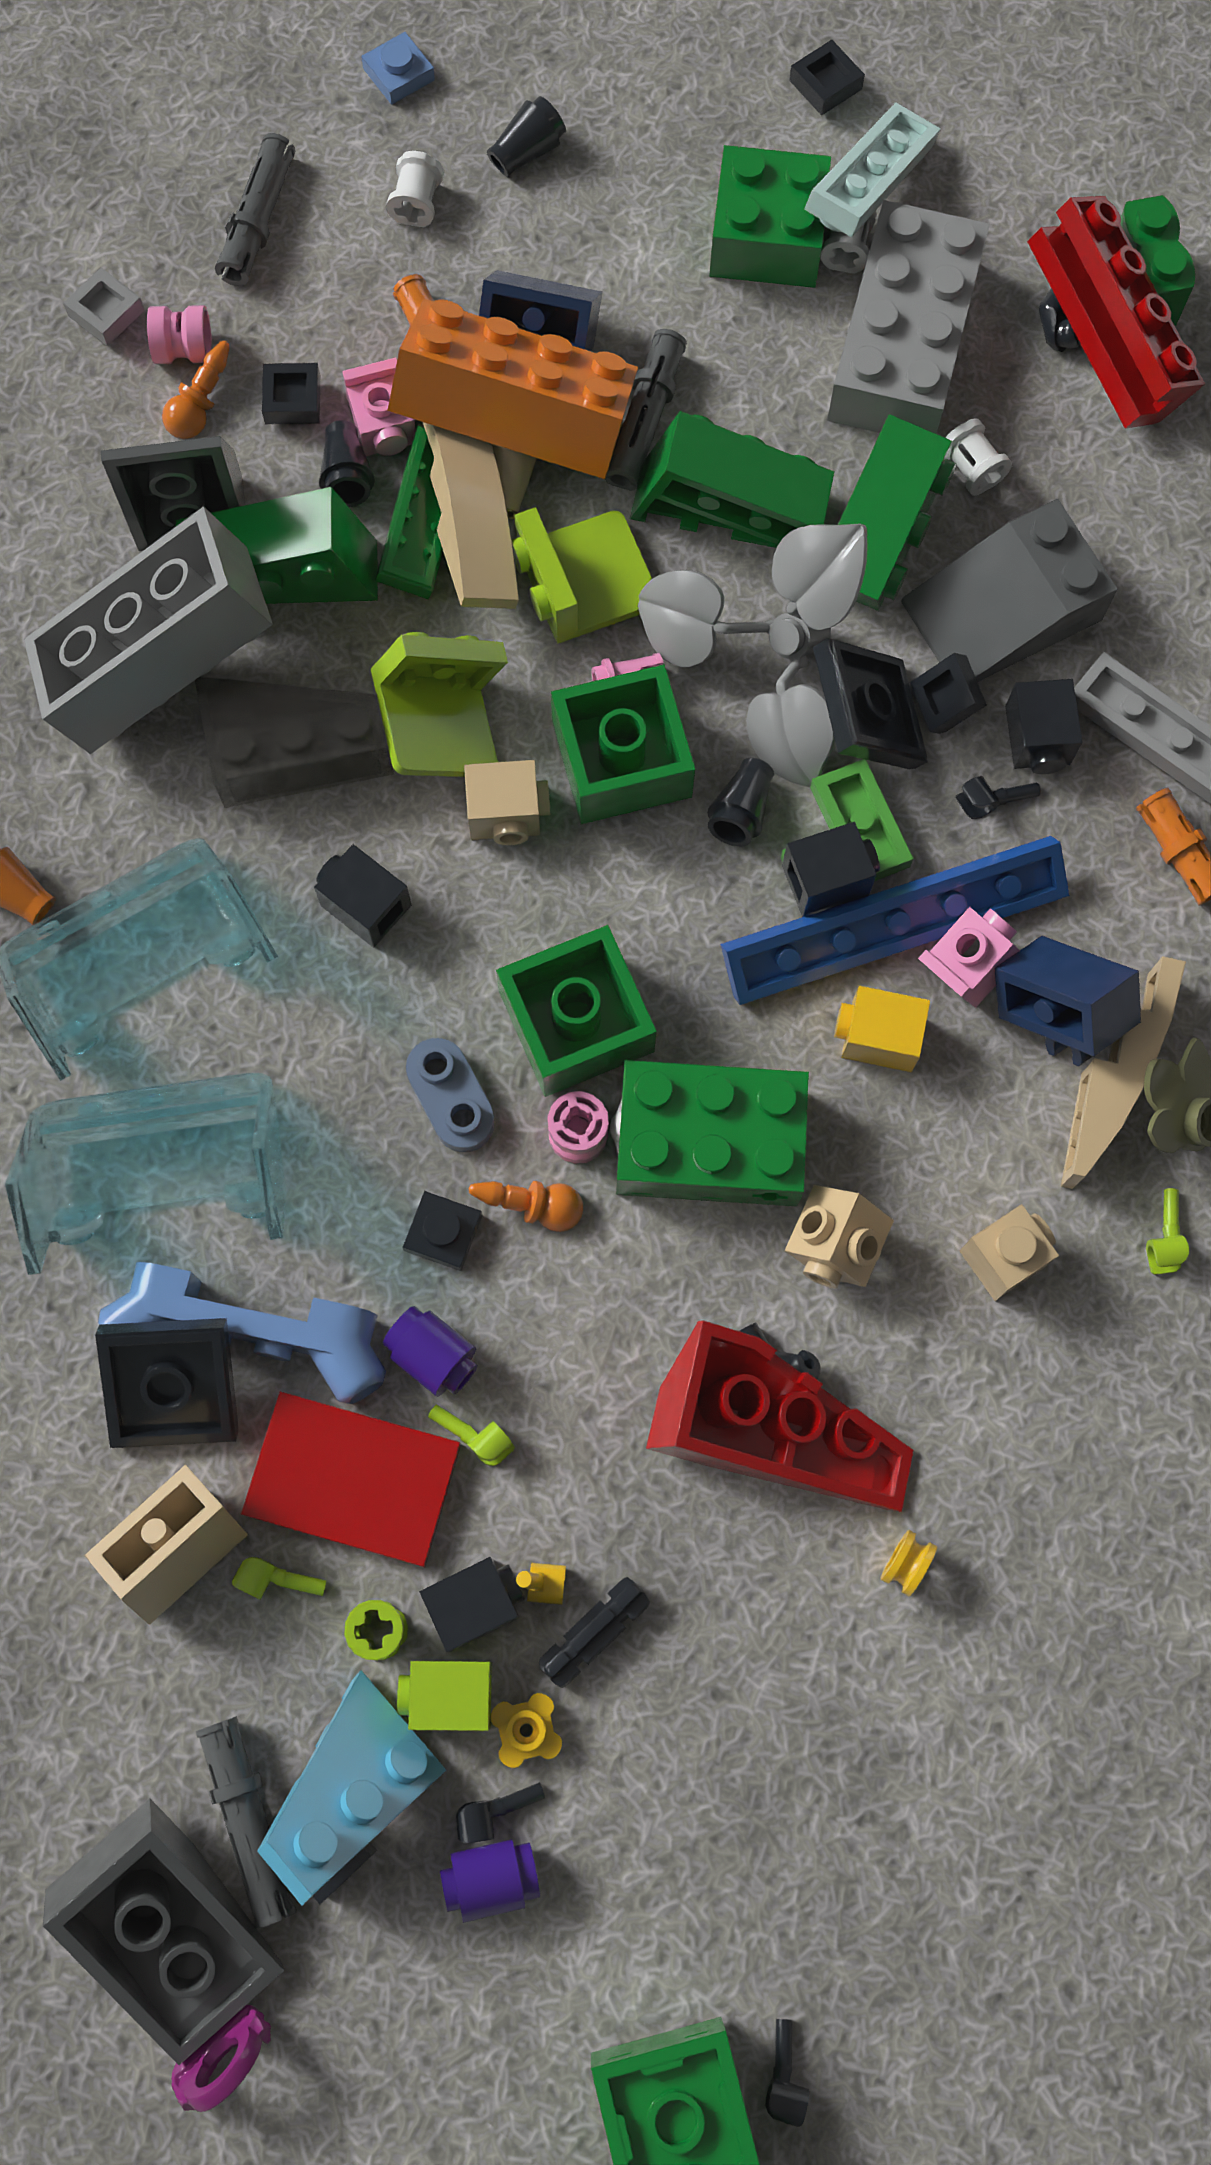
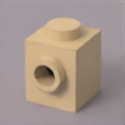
M535 760L464 765L467 814L471 840L494 839V842L501 845H517L527 841L529 836L540 835L539 816L550 815L548 780L536 781Z
M1022 1204L971 1237L959 1250L994 1301L1031 1278L1059 1256L1053 1248L1056 1240L1047 1223L1035 1213L1030 1215Z

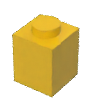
M858 986L852 1005L841 1003L834 1038L845 1040L841 1058L912 1072L920 1058L930 1000Z

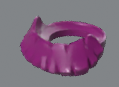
M248 2004L244 2006L180 2065L176 2063L171 2077L172 2089L184 2111L196 2110L197 2112H205L216 2107L231 2095L248 2075L259 2055L262 2042L268 2045L271 2041V2025L264 2020V2014L258 2011L257 2008ZM238 2046L236 2054L228 2067L217 2079L208 2085L209 2077L216 2069L217 2064L232 2048Z

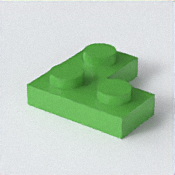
M865 759L812 779L810 789L829 829L855 821L862 840L869 838L872 841L880 864V871L876 873L874 881L911 867L913 856ZM783 849V850H782V854H781V861H782V862H783V858H784V854H785V850H786V849Z

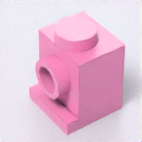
M396 357L342 371L348 403L358 430L360 443L366 456L377 453L383 456L398 454L408 445H412L416 432L414 419L387 411L397 364Z
M969 907L930 952L925 950L918 959L957 994L976 1008L996 986L994 968L1020 951L1010 942L1017 931L992 909H989L981 917ZM978 939L980 941L979 951L972 957H963V954Z

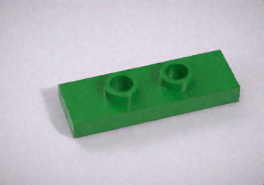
M418 426L412 441L375 581L429 599L434 589L443 554V548L437 533L442 512L430 478L434 455L425 428Z

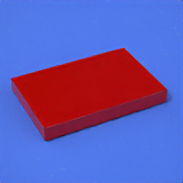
M280 1391L241 1515L425 1568L461 1443Z

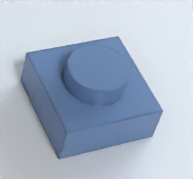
M406 32L361 56L364 71L391 105L435 80L434 67Z

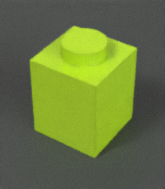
M410 1661V1675H399L397 1689L398 1715H409L408 1730L489 1731L491 1729L492 1662Z

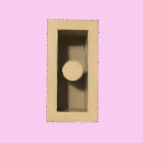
M184 1465L84 1556L117 1596L150 1625L248 1534L194 1473Z

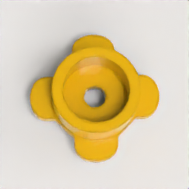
M536 1693L531 1696L528 1702L512 1705L504 1701L498 1703L493 1708L491 1722L499 1729L502 1742L498 1756L505 1766L517 1768L523 1763L524 1759L536 1756L552 1759L560 1752L562 1739L553 1729L550 1715L554 1710V1703L549 1696L543 1693ZM523 1724H530L533 1728V1732L529 1737H524L520 1733V1728Z

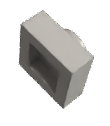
M101 267L63 302L68 317L107 347L145 311L141 298Z

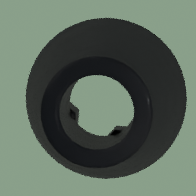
M539 96L533 102L526 100L495 144L487 150V155L491 163L505 177H508L518 168L560 145L559 138L566 133V126L557 110L544 97Z
M334 421L325 429V447L319 486L321 489L332 487L348 507H354L368 499L370 490L374 486L375 478L358 438L357 427L349 421Z
M758 758L744 759L739 770L709 806L707 811L710 819L708 829L721 842L731 846L742 847L748 845L752 838L761 834L769 787L774 776V770L768 763Z

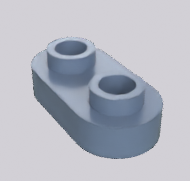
M431 1038L420 1042L412 1049L407 1058L406 1073L409 1083L438 1138L446 1147L457 1152H471L481 1148L488 1142L494 1131V1114L464 1054L456 1044L446 1039ZM432 1059H442L447 1063L445 1071L439 1075L427 1073L425 1067ZM460 1110H469L475 1115V1118L470 1125L459 1127L452 1122L454 1114Z

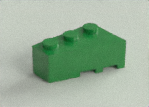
M679 411L646 457L640 473L630 520L646 522L648 513L681 519V530L697 532L699 523L733 529L732 540L777 548L781 540L797 528L809 525H824L835 471L817 465L806 456L792 455L766 445L755 436L741 435L715 425L704 416L690 415Z
M888 414L838 525L864 524L867 527V562L862 586L856 602L879 611L885 597L893 601L895 600L908 571V568L901 565L910 547L919 548L932 519V516L927 513L936 495L943 496L957 465V463L950 460L952 440Z
M332 487L211 512L219 522L247 547L266 604L378 601V582L375 581L378 571L377 539ZM187 518L176 520V526Z

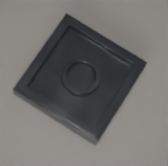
M830 638L814 646L813 650L837 752L909 770L916 769L927 763V754L904 661L897 657Z
M227 1318L99 1324L95 1338L110 1448L237 1441L239 1433Z

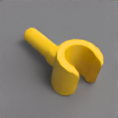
M531 1563L530 1572H519L516 1582L520 1587L528 1589L527 1602L563 1605L566 1566Z

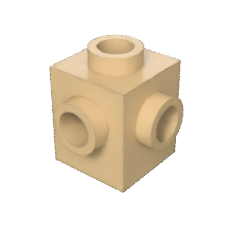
M813 1185L785 1252L805 1265L803 1274L818 1284L836 1289L841 1281L866 1287L894 1220L859 1193Z

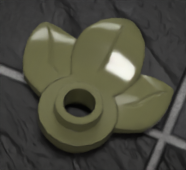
M1192 1038L1178 1065L1165 1059H1153L1147 1065L1145 1072L1144 1091L1146 1099L1155 1111L1149 1122L1147 1132L1153 1145L1165 1153H1175L1180 1148L1186 1151L1197 1152L1205 1147H1211V1059L1203 1042L1199 1038Z

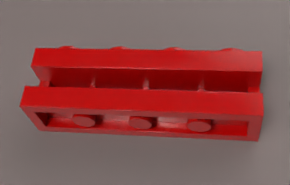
M1106 196L1070 197L1056 211L1061 224L1059 226L1041 227L1027 243L1124 428L1159 423L1205 385L1196 367V357L1192 350L1183 343L1171 320V311L1168 304L1157 294L1146 273V264L1143 257L1132 247L1120 224L1121 217L1116 207L1108 201Z

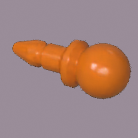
M227 341L219 342L206 354L203 360L204 364L198 368L192 379V386L188 387L180 383L178 387L180 395L172 397L165 404L162 420L164 427L172 436L188 439L198 435L204 429L207 421L205 410H210L215 405L207 399V395L212 393L219 380L218 375L223 373L226 368L230 349Z
M491 1181L474 1183L468 1188L472 1196L487 1205L495 1207L501 1205L504 1209L519 1212L525 1210L524 1221L526 1223L533 1224L539 1220L545 1228L555 1232H564L572 1229L578 1224L583 1214V1201L580 1194L567 1184L556 1183L545 1188L542 1182L533 1181L527 1190L523 1187L509 1184L503 1186L500 1182Z

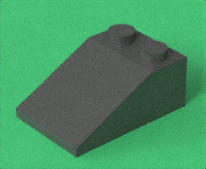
M221 436L101 450L102 464L138 551L145 550L175 528L176 520L188 518L202 507L211 513L246 505L243 478L235 451Z
M1055 499L1008 522L905 595L901 602L937 660L941 662L953 653L967 655L976 680L979 682L1102 621L1118 589L1059 499Z
M151 1798L144 1802L45 1889L43 1927L178 2065L185 2061L284 1971L283 1963L255 1928L254 1924L195 1845Z

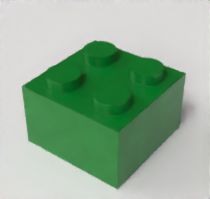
M724 145L712 237L709 277L815 288L822 250L824 224L820 221V218L804 209L811 191L830 172L831 156Z
M664 664L551 691L552 723L580 824L692 798L696 769Z
M609 925L496 969L500 996L544 1097L624 1065V1060L634 1061L655 1052L657 1031Z

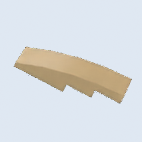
M423 422L434 455L430 478L442 512L437 533L461 607L516 609L519 599L513 548L504 494L493 446L491 443Z
M1164 956L1160 958L1147 976L1141 1010V1023L1111 1044L1108 1061L1094 1058L1081 1073L1061 1187L1073 1189L1080 1183L1125 1123L1144 1088L1147 1065L1151 1060L1157 1059L1169 1029L1186 961Z

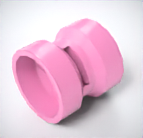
M205 305L188 306L184 312H172L167 306H150L148 308L147 336L150 355L154 364H172L176 358H188L192 363H204L203 360L206 354L211 350L212 341L210 319Z
M583 1091L569 1092L559 1097L551 1106L547 1117L549 1142L554 1152L563 1160L574 1164L587 1163L597 1158L605 1149L608 1140V1112L603 1103L594 1095Z

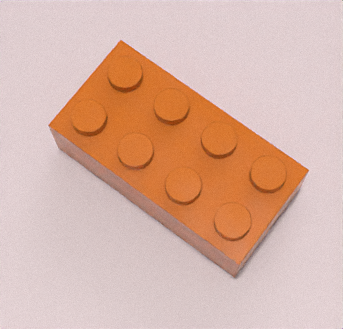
M424 298L399 349L387 411L605 479L638 366L626 363L622 357L614 353H594L572 346L567 339L558 335L547 334L541 336L519 329L515 323L505 318H485L466 312L461 306L452 301H431Z

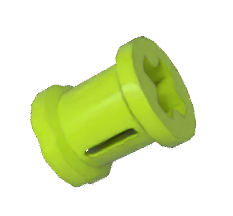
M368 1600L358 1604L349 1613L345 1622L344 1635L348 1647L355 1655L366 1660H385L395 1656L400 1646L406 1642L408 1638V1624L405 1615L395 1609L391 1603L382 1600ZM378 1611L380 1620L389 1621L393 1624V1634H387L383 1637V1648L378 1650L375 1649L373 1640L362 1639L361 1627L371 1624V1613Z

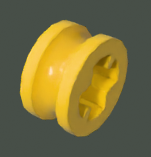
M907 1530L899 1541L880 1579L887 1584L891 1581L899 1582L902 1586V1593L908 1597L912 1595L920 1584L937 1550V1546L931 1542L927 1545H920L916 1541V1533L911 1530Z

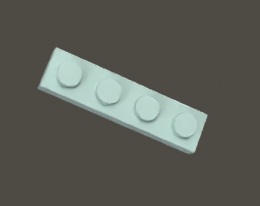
M895 103L814 187L804 210L820 218V221L827 228L843 232L852 237L878 209L883 200H886L931 150L941 128L900 104Z

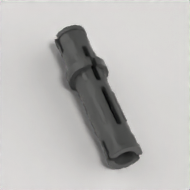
M268 133L263 137L257 160L252 168L236 214L234 212L230 214L225 227L227 238L222 253L215 265V273L217 275L223 274L226 267L221 279L230 285L244 286L247 284L259 248L265 247L270 235L268 228L269 219L279 197L288 167H290L296 152L293 144L288 145L289 139L280 134Z
M658 329L655 331L644 367L636 373L632 387L634 395L621 427L605 478L606 482L612 486L629 491L635 490L638 486L639 476L654 439L666 403L671 402L676 391L674 377L687 345L686 339L676 331L670 329ZM659 373L652 397L649 398L656 375ZM642 421L643 423L641 425L635 445L633 448H631L639 423Z
M237 1716L195 1732L197 1738L200 1739L215 1788L208 1791L212 1805L217 1803L220 1805L254 1917L253 1923L257 1929L281 1921L282 1916L284 1918L292 1916L297 1910L292 1903L288 1888L257 1852L270 1829L257 1789L263 1786L259 1772L252 1773L237 1724L239 1722Z

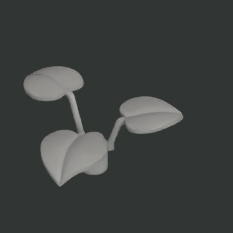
M864 524L809 525L793 530L781 540L773 556L772 579L776 590L783 597L791 601L787 605V613L779 615L775 620L735 623L718 621L724 607L723 591L713 579L693 570H676L658 575L651 579L639 594L638 609L647 637L655 651L660 653L661 657L672 665L692 667L706 661L715 650L716 632L721 634H769V642L773 650L779 656L790 659L791 663L777 680V693L758 695L750 703L747 714L748 737L757 756L773 768L774 773L790 782L803 786H811L812 779L821 776L823 768L833 750L835 739L825 696L818 689L809 685H796L788 689V686L798 670L807 666L806 655L814 653V646L830 638L831 627L842 622L855 605L862 586L867 562V527Z

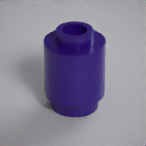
M416 1306L410 1307L398 1318L383 1340V1345L392 1352L390 1359L436 1397L442 1395L446 1390H449L453 1395L457 1394L468 1383L478 1367L472 1361L476 1352L474 1345L429 1310L423 1313Z
M510 1839L450 1853L453 1867L440 1870L447 1912L460 1909L463 1923L525 1909V1901L541 1897L530 1842L514 1846L513 1840Z

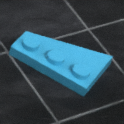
M362 1670L353 1678L342 1697L343 1700L331 1722L325 1727L320 1736L314 1753L300 1778L294 1783L257 1850L301 1905L310 1899L446 1771L444 1766L415 1732L408 1730V1724L398 1715L397 1711Z

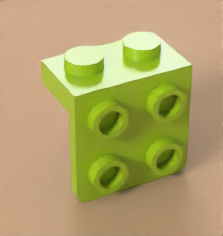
M536 507L515 514L516 538L511 540L514 563L520 574L527 572L533 586L529 589L534 610L540 621H548L557 644L640 615L638 609L639 594L652 577L628 523L621 512L610 511L550 533L546 532Z
M410 632L400 635L371 668L391 763L397 773L414 776L465 777L464 765L498 762L481 690L508 663L503 642L479 640V638L472 635L443 638L429 637L424 632Z

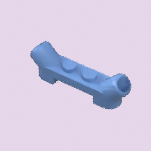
M137 1262L130 1292L100 1310L99 1324L227 1318L230 1344L232 1339L256 1343L253 1353L281 1361H290L292 1351L310 1355L336 1399L347 1404H354L379 1389L384 1382L386 1369L370 1345L378 1315L347 1304L313 1297L308 1320L305 1322L197 1299L202 1281L191 1271L153 1263Z

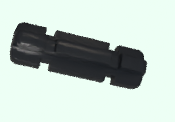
M626 1577L618 1582L607 1593L611 1599L605 1605L600 1600L563 1635L566 1642L561 1647L555 1643L540 1657L538 1663L542 1671L555 1685L560 1688L566 1687L581 1673L578 1666L583 1661L589 1665L626 1629L622 1623L628 1617L634 1621L649 1607L650 1601L647 1595L633 1580Z

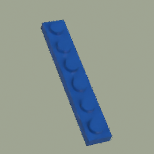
M1048 836L722 943L720 945L733 996L738 1004L742 1005L941 939L969 907L981 917L989 909H992L1001 918L1068 897L1070 895L1061 842L1052 836Z

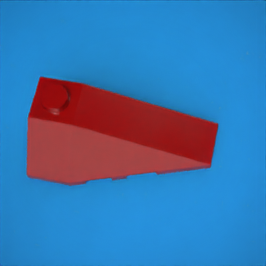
M701 1320L697 1322L660 1386L646 1449L745 1476L894 1512H902L914 1452L913 1449L857 1408L850 1409L821 1388L823 1383L807 1372H799L776 1355L777 1350L761 1338Z

